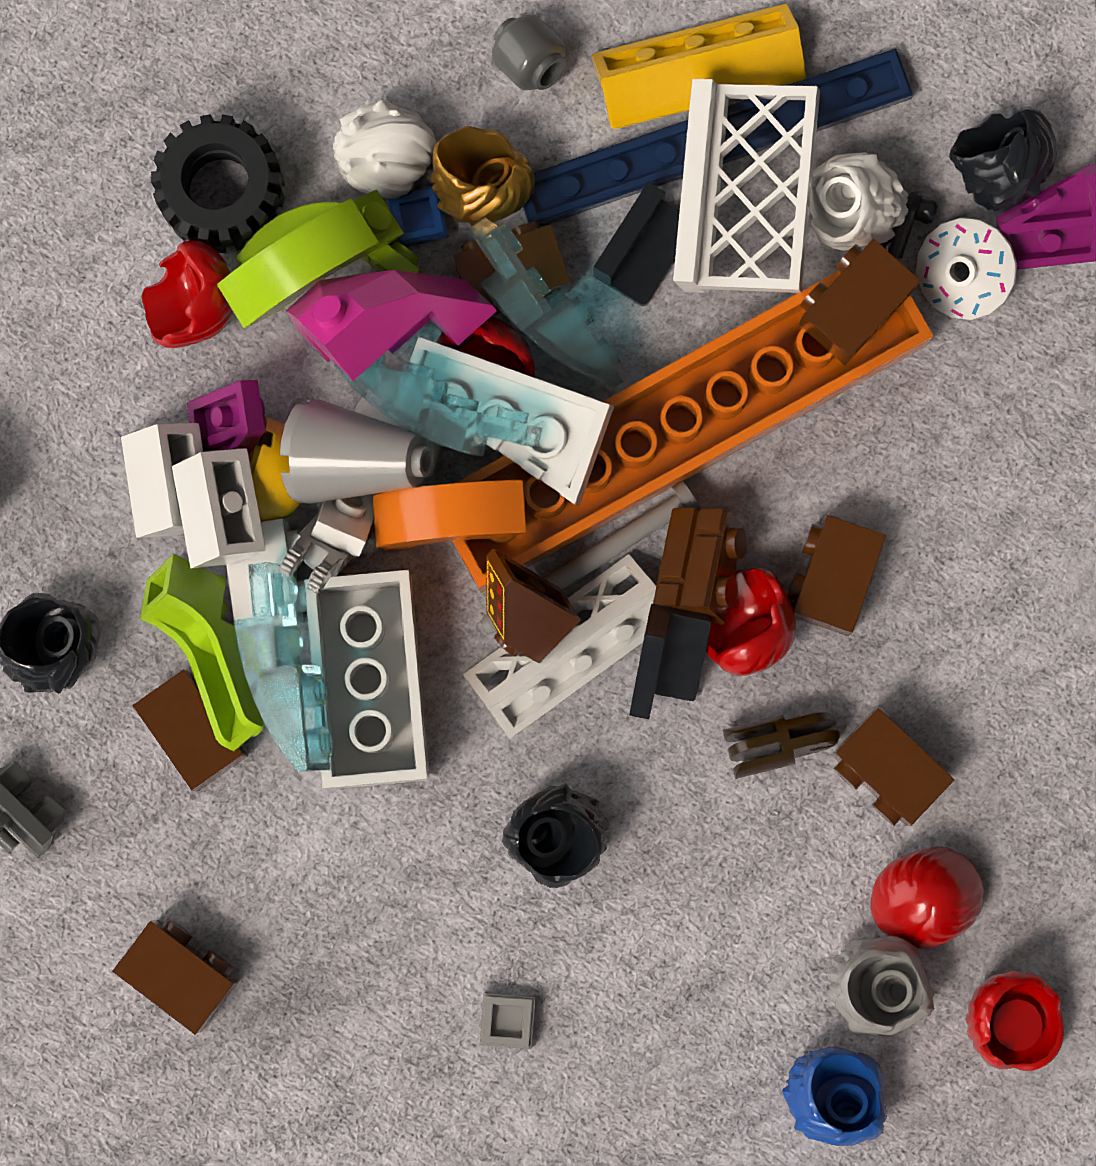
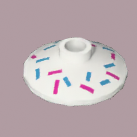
M959 218L941 224L926 237L918 253L916 275L921 280L919 285L922 294L935 309L951 318L972 320L991 314L1006 302L1015 285L1017 262L1012 245L998 228L981 219ZM957 262H964L969 267L970 274L966 280H960L956 277L954 266Z

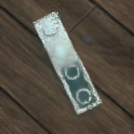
M484 218L468 229L496 271L479 284L496 307L515 327L546 353L572 370L612 387H617L624 382L615 369V366L621 363L618 355L604 337L597 341L590 331L588 325L593 323L594 319L586 306L577 296L570 300L557 289L544 298L550 292V289L533 266L528 270L525 269L516 255L523 248L506 224L498 228L497 225Z
M381 356L352 381L334 364L346 381L372 406L392 421L442 446L468 454L483 456L487 439L492 437L538 448L542 427L527 424L529 413L498 406L497 414L493 416L477 412L480 401L452 394L448 395L447 404H445L449 383L433 379L434 368L405 361L403 370L398 371L384 367L386 357Z
M263 562L248 565L253 617L234 620L239 653L254 702L274 741L297 772L331 770L329 758L333 751V741L329 730L326 728L324 705L327 701V686L324 678L321 676L320 666L301 665L300 663L303 637L299 627L296 625L294 605L298 597L296 580L293 575L288 578L278 571L280 563Z

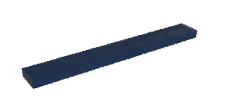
M896 48L787 85L817 86L819 88L820 98L816 132L911 100L913 97V92ZM746 99L728 106L727 120L738 131L760 110L750 99ZM758 99L764 106L771 101L769 99ZM787 100L772 114L787 132L804 118L806 100ZM766 119L744 140L757 153L771 148L783 136ZM688 120L534 172V191L522 207L527 222H538L540 227L641 193L648 181L658 187L683 178ZM727 128L725 142L732 136V133ZM739 143L723 157V164L750 154Z

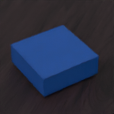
M432 187L410 191L408 194L402 195L397 199L388 200L390 212L404 233L397 238V242L405 247L448 238L443 212L437 207L440 199L433 192Z

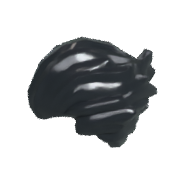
M1021 107L1010 118H1004L1002 114L995 113L985 118L977 126L962 130L950 149L949 158L954 163L955 168L962 173L965 189L968 194L973 193V200L976 204L984 206L987 210L998 211L1003 209L1006 212L1020 204L1026 196L1037 197L1040 195V184L1044 183L1046 177L1053 171L1057 148L1055 135L1044 114L1034 108Z
M33 593L25 597L20 604L5 614L0 623V664L3 666L4 673L12 681L21 683L24 692L28 693L56 692L60 694L63 689H71L79 676L96 659L97 645L101 636L98 618L95 614L86 610L85 606L79 603L75 604L74 602L57 600L48 593Z
M563 783L560 786L549 785L547 788L523 801L513 811L510 821L503 829L502 843L508 849V855L528 872H531L538 883L549 888H559L570 884L571 881L585 876L599 864L600 855L607 849L606 843L610 839L609 824L602 811L598 810L600 804L598 800L581 794L578 791H572L567 783Z

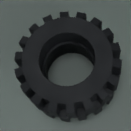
M211 114L200 116L201 124L192 126L188 120L179 125L183 131L181 134L175 137L170 132L163 140L167 148L164 152L157 150L153 160L157 169L156 171H151V184L155 188L153 196L168 225L173 228L176 235L183 241L197 240L205 242L217 250L218 253H226V247L235 246L236 250L239 251L244 248L245 242L251 239L257 231L278 216L276 211L278 207H283L285 199L282 191V186H285L284 176L269 141L262 133L258 135L253 125L244 120L241 125L237 124L233 116L222 114L221 121H214ZM216 160H230L242 165L247 172L248 182L244 193L235 203L222 209H207L194 203L190 196V186L194 175L201 167Z

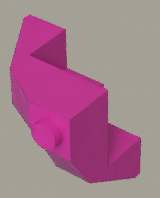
M388 270L319 280L292 304L286 312L298 333L327 362L332 360L354 381L387 350L393 354L430 320L459 346L496 312V309L464 279Z

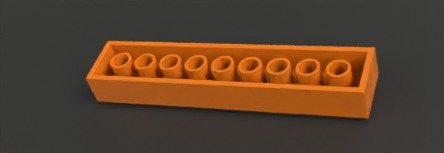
M837 271L806 288L802 293H797L602 401L613 405L614 409L580 505L573 504L560 495L558 491L526 472L520 465L505 455L457 481L456 483L523 480L526 533L511 538L452 541L479 592L483 593L486 591V556L493 548L528 568L671 489L681 481L689 479L925 348L934 335L912 297L909 296L844 366L799 325L803 314L806 312L800 306L802 301L820 282L828 288L841 274L840 271Z

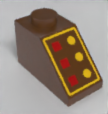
M494 548L487 554L486 613L497 630L494 637L498 644L512 656L517 657L521 653L540 663L581 619L560 587Z

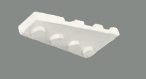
M418 337L402 387L453 422L460 424L479 437L478 439L494 450L501 452L538 480H542L573 504L580 505L614 406Z

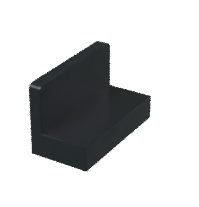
M649 181L593 266V277L642 307L648 304L675 261L680 214L679 209L664 201L666 192Z
M651 603L629 716L650 719L654 694L686 701H694L696 699L711 628L712 617L710 615Z

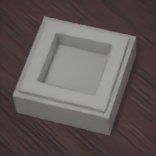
M484 992L479 1045L532 1049L536 996Z

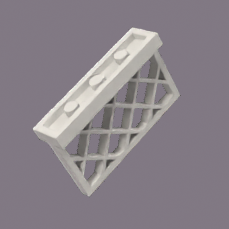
M692 79L673 281L683 291L705 293V289L802 293L820 90L817 86L716 84L713 79ZM729 99H750L760 110L738 131L727 120ZM758 99H769L771 101L764 106ZM787 100H806L804 118L787 132L772 114ZM768 119L783 137L759 157L744 139L762 122ZM727 128L732 133V136L725 142ZM803 133L802 147H800L795 139ZM740 143L754 158L755 162L732 181L722 170L723 157ZM790 144L801 156L800 168L782 183L767 164ZM763 169L777 184L778 188L758 206L754 207L739 189ZM722 178L728 186L720 192ZM798 184L796 198L790 190ZM735 193L751 212L727 232L717 220L718 209ZM786 195L796 206L795 219L778 234L762 215ZM758 219L774 238L750 258L735 239ZM718 229L723 237L715 243L716 230ZM793 235V245L791 249L785 241ZM731 244L746 263L730 277L712 276L714 257ZM781 245L791 256L790 278H767L758 265ZM752 270H754V272L760 278H749L745 276L749 274Z

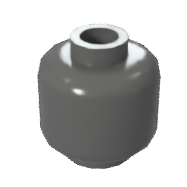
M523 15L517 19L509 18L496 30L494 35L495 43L492 49L493 63L521 90H545L561 78L567 67V60L565 59L567 55L566 43L539 16Z

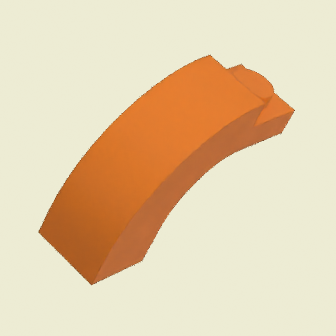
M523 480L431 485L389 491L373 496L376 548L382 547L383 552L403 551L418 545L435 542L511 538L526 533Z

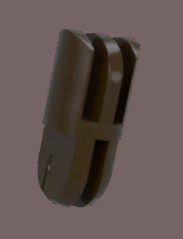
M827 712L812 713L785 720L784 716L780 715L722 730L724 739L727 742L740 741L728 748L730 760L736 762L746 761L733 768L735 779L796 764L795 758L834 747L839 741L840 732L838 730L826 729L834 726L837 723L836 719Z

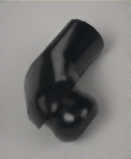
M921 191L911 192L907 197L906 206L908 213L905 216L904 222L901 226L893 227L892 230L895 236L887 242L880 243V245L895 258L902 259L914 221H921L924 224L933 222L938 207L936 198L923 196Z

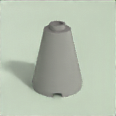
M308 399L307 404H297L292 409L285 423L280 444V456H289L290 473L281 472L288 495L298 503L312 504L415 488L422 484L433 469V450L427 445L426 439L422 435L319 399Z

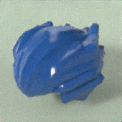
M827 1047L810 1051L807 1056L804 1055L796 1058L794 1065L789 1071V1079L786 1080L788 1086L782 1090L789 1111L796 1120L795 1130L803 1132L808 1139L835 1146H853L866 1140L876 1139L880 1134H883V1123L887 1120L882 1090L885 1077L880 1064L872 1057L840 1047Z

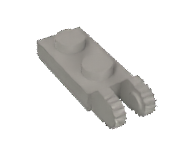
M318 514L297 535L294 544L284 557L278 570L289 578L297 571L302 560H304L310 568L314 569L309 577L307 589L316 594L325 587L331 576L336 577L354 557L311 536ZM374 523L371 525L366 543L374 531Z

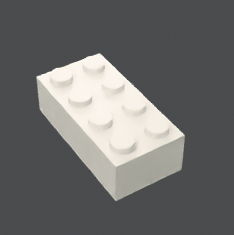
M409 570L330 577L325 587L318 594L307 589L309 579H304L322 788L330 790L430 780L412 575Z

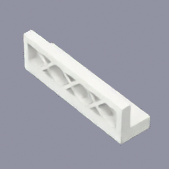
M628 554L568 598L576 613L582 610H593L591 617L580 626H575L540 663L521 653L517 657L512 656L500 647L463 675L500 727L511 739L643 643L656 585ZM630 575L638 582V584L623 595H611L613 587ZM499 670H509L507 679L488 692L482 682Z

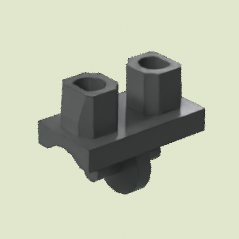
M12 761L0 769V846L9 854L19 845V842L7 831L9 830L39 858L49 849L53 834L65 819L66 812L48 795L30 811L24 807L17 798L31 786L32 780L15 761Z

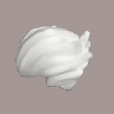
M368 99L364 106L340 119L342 127L336 133L333 143V150H335L334 158L337 160V166L343 178L359 192L368 194L377 189L382 198L388 200L397 199L409 193L413 182L419 180L424 175L426 168L432 163L431 157H433V148L436 144L435 135L419 114L414 111L398 107L385 99L376 102Z
M866 152L836 154L813 170L809 208L813 216L811 220L813 231L822 244L838 250H850L855 244L859 247L866 246L873 238L879 244L887 242L895 236L892 228L901 226L905 220V216L908 213L906 203L909 195L897 180L896 172L888 168L884 162L878 161L876 154H868Z

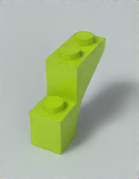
M173 553L147 578L140 619L166 633L182 649L190 663L216 740L222 746L235 751L251 736H257L266 724L268 718V710L265 708L266 694L274 674L273 668L270 667L273 644L223 621L227 610V603L223 601L226 579L202 567L190 568L188 560Z

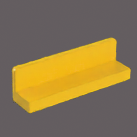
M787 3L591 54L595 73L603 91L608 121L612 129L689 110L692 79H713L716 84L784 86L806 78L799 27Z

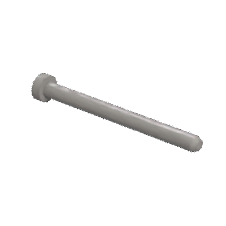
M681 481L672 487L674 496L553 571L544 579L563 590L668 524L673 508H695L697 510H701L686 484ZM488 614L484 615L480 623L487 634L497 632Z

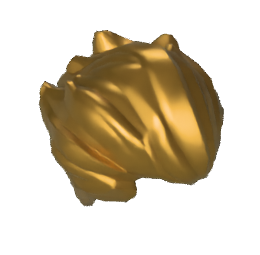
M464 126L443 136L441 140L436 142L433 148L434 171L430 176L431 182L434 183L432 186L433 192L440 199L437 207L450 214L456 222L469 223L473 229L478 231L484 224L493 223L520 211L529 200L535 186V178L529 159L523 153L513 148L509 141V136L499 130Z

